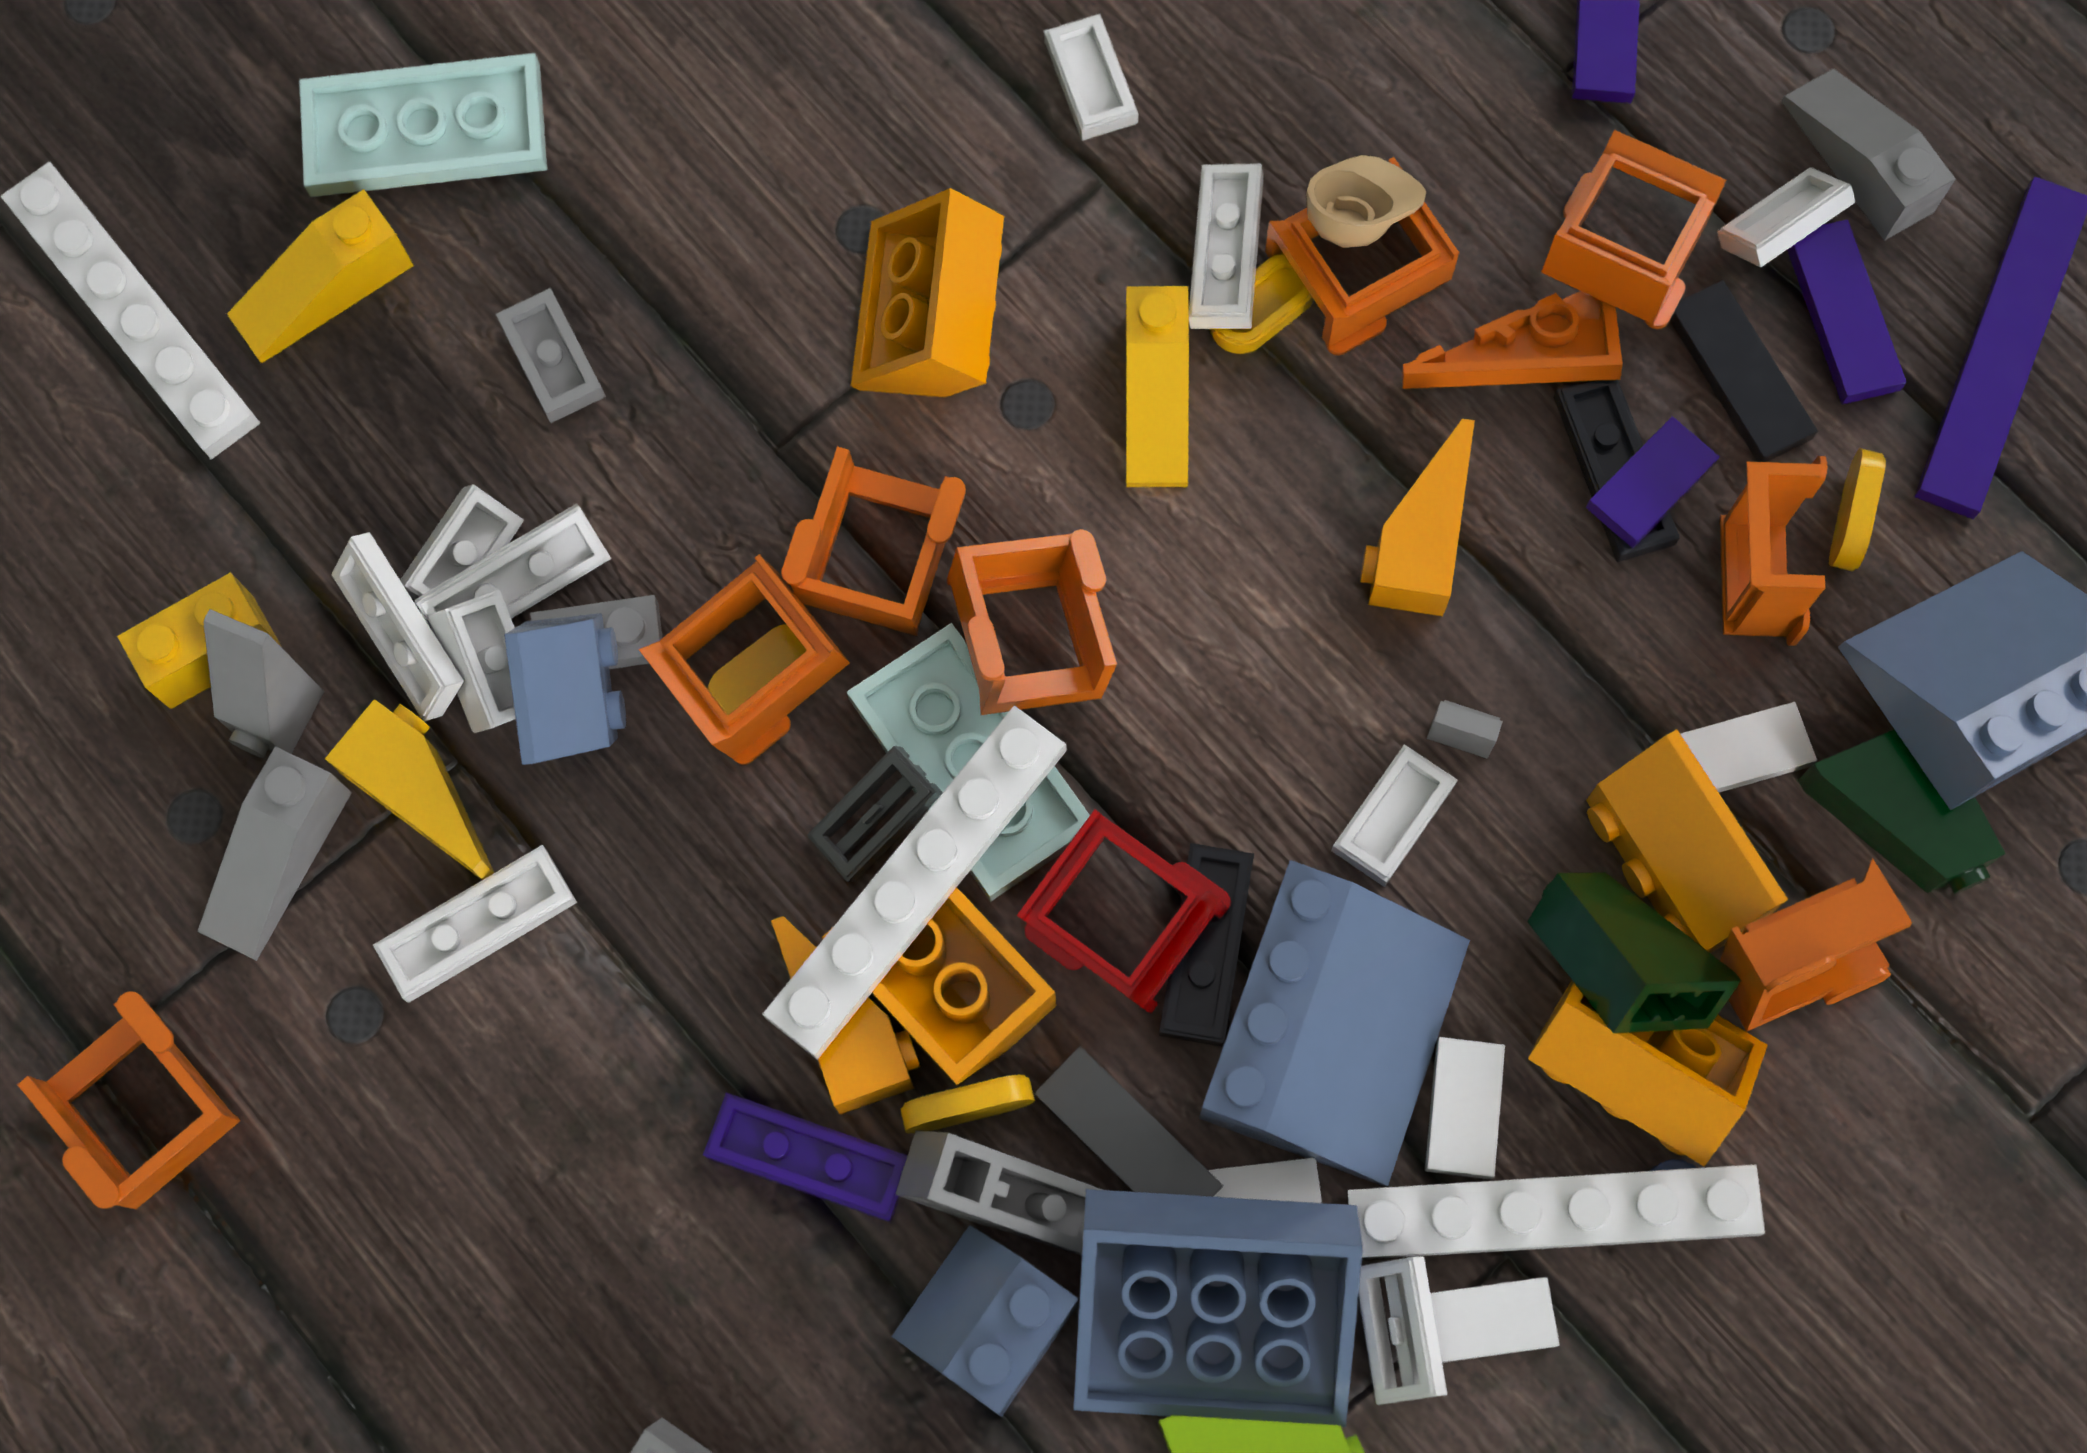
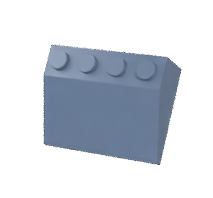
M2023 551L1869 628L1838 646L1950 810L2087 735V594Z
M1290 860L1206 1094L1199 1119L1299 1156L1315 1158L1318 1163L1388 1187L1470 940L1360 885Z
M1086 1189L1074 1410L1324 1424L1346 1427L1363 1251L1357 1205Z

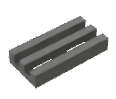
M893 746L807 834L808 838L847 882H856L943 793L936 784L930 783L925 777L927 774L919 765H914L910 761V755L903 747ZM898 769L903 776L835 845L830 838ZM915 788L917 792L849 861L846 856Z

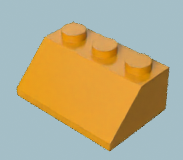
M949 188L871 221L851 387L860 391L948 397L986 384L987 371L990 364L989 352L993 315L996 309L995 297L999 260L1002 254L1001 242L1004 216Z
M1677 729L1661 738L1599 782L1586 799L1590 806L1587 809V815L1593 829L1604 842L1612 841L1625 861L1622 864V870L1632 890L1641 898L1647 896L1657 913L1709 953L1726 945L1732 928L1738 926L1741 933H1743L1745 925L1771 915L1788 900Z
M957 887L872 991V994L956 1085L1007 1052L1056 1007L1055 991ZM829 930L825 935L822 936V939H824V938L826 937V935L830 932V930Z
M1571 980L1543 1027L1528 1060L1540 1066L1553 1080L1562 1084H1569L1599 1102L1612 1116L1628 1120L1658 1138L1662 1145L1671 1152L1687 1156L1705 1167L1744 1113L1768 1045L1717 1015L1710 1027L1705 1029L1612 1033L1576 984Z

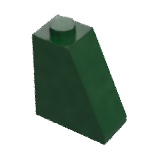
M1895 729L1814 763L1798 779L1806 794L1926 893L1948 884L1954 894L1974 887L1991 877L1986 867L2006 854L1976 797L1950 810Z
M1557 873L1555 878L1545 887L1540 902L1527 921L1612 1033L1709 1028L1742 981L1732 969L1607 873Z

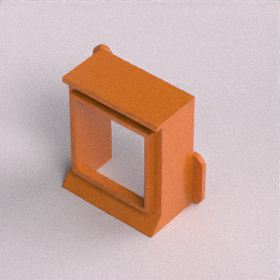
M1614 130L1592 173H1586L1581 177L1563 210L1565 220L1555 234L1541 273L1641 318L1653 329L1665 328L1686 289L1685 283L1678 277L1712 214L1726 179ZM1612 167L1696 204L1664 265L1581 227L1608 180Z
M1394 157L1388 160V162L1401 168ZM1425 202L1416 212L1398 221L1422 257L1351 296L1347 295L1311 241V239L1319 236V233L1307 217V208L1285 220L1269 221L1265 253L1269 258L1277 254H1284L1326 317L1322 339L1331 354L1343 355L1378 336L1386 328V315L1452 280L1459 251Z
M837 446L813 520L804 519L795 528L781 570L783 580L788 585H791L795 595L805 605L917 636L920 620L945 543L952 537L965 497V484L957 477L945 476L940 489L857 467L854 466L849 449ZM850 496L930 518L904 604L822 582Z
M1817 456L1812 464L1747 462V484L1728 514L1720 516L1723 635L1786 637L1788 646H1796L1807 633L1810 625L1809 608L1825 589V575L1787 574L1786 525L1805 498H1813L1825 481L1827 475L1826 456Z
M1080 529L1072 534L956 548L947 576V584L951 585L977 680L981 715L1009 712L1014 705L1023 710L1102 699L1117 666V662L1096 592L1104 588L1106 575L1094 536L1090 532ZM1056 586L1079 667L1005 677L1004 662L993 623L988 616L983 595Z
M760 554L755 557V563L660 641L638 649L710 744L741 765L750 764L787 734L791 727L788 714L850 664L801 600L783 580L779 572ZM766 598L807 651L728 715L686 660L732 622L741 619Z
M1872 858L1859 884L1852 878L1745 925L1743 933H1741L1738 926L1731 929L1720 961L1732 969L1742 980L1728 1000L1746 1032L1822 998L1826 1005L1837 1003L1890 977L1891 973L1888 970L1890 964L1876 942L1909 928L1912 921L1874 859Z
M130 991L122 994L118 1001L113 1004L123 1018L48 1081L27 1076L17 1084L69 1148L65 1151L62 1158L64 1168L94 1205L103 1209H109L115 1205L138 1209L241 1121L229 1110L176 1046L173 1033L140 994ZM144 1043L203 1114L130 1175L71 1102Z

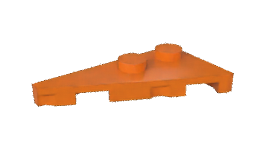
M1582 291L1564 299H1561L1557 293H1554L1539 300L1530 309L1516 310L1476 328L1474 339L1446 352L1441 345H1438L1420 353L1412 362L1403 364V389L1620 380L1623 362L1616 307Z

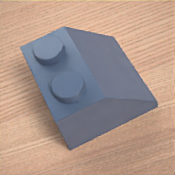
M602 613L526 621L504 634L522 765L535 764L610 747L618 738L617 729H624L626 727V710L622 691H612L609 666H616L618 664L617 641L613 627L604 628Z
M969 1225L891 1337L1002 1417L1079 1305V1299L1023 1258Z

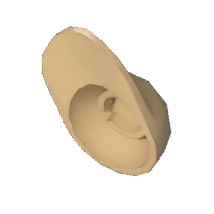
M1361 155L1324 168L1310 179L1306 193L1307 217L1321 238L1343 248L1368 246L1382 237L1392 224L1413 214L1422 207L1426 190L1419 181L1396 165L1379 157Z

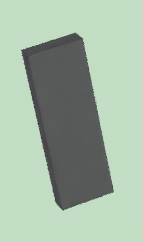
M1081 1046L1034 1093L1134 1192L1214 1197L1224 1187Z

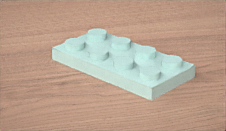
M535 53L299 79L304 187L310 197L359 192L363 189L368 191L547 170L540 64Z
M952 623L847 691L848 699L887 753L893 746L903 747L910 755V761L914 765H919L927 774L925 776L930 783L936 784L942 792L946 790L1008 713L981 715L979 688L967 643ZM1055 766L969 871L990 902L1062 854L1090 816Z

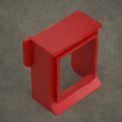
M1094 809L1017 916L1027 923L1025 926L1027 939L1069 970H1079L1086 966L1145 1011L1152 1014L1158 1006V1003L1153 1000L1155 995L1212 917L1215 915L1221 919L1229 910L1231 898L1224 889L1189 864L1177 862L1171 865ZM1105 838L1188 897L1130 977L1123 974L1047 918Z

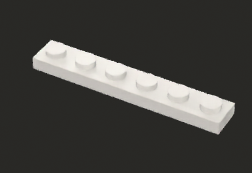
M50 161L1 195V198L210 459H213L260 424L259 420Z
M1014 705L764 1011V1017L818 1060L1067 751L1066 743Z
M1757 1165L1348 1190L1349 1205H1357L1363 1243L1362 1260L1749 1237L1765 1234Z

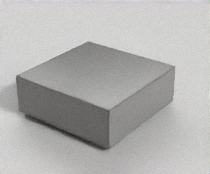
M1444 700V702L1440 701L1427 739L1487 759L1497 741L1503 721L1499 717Z

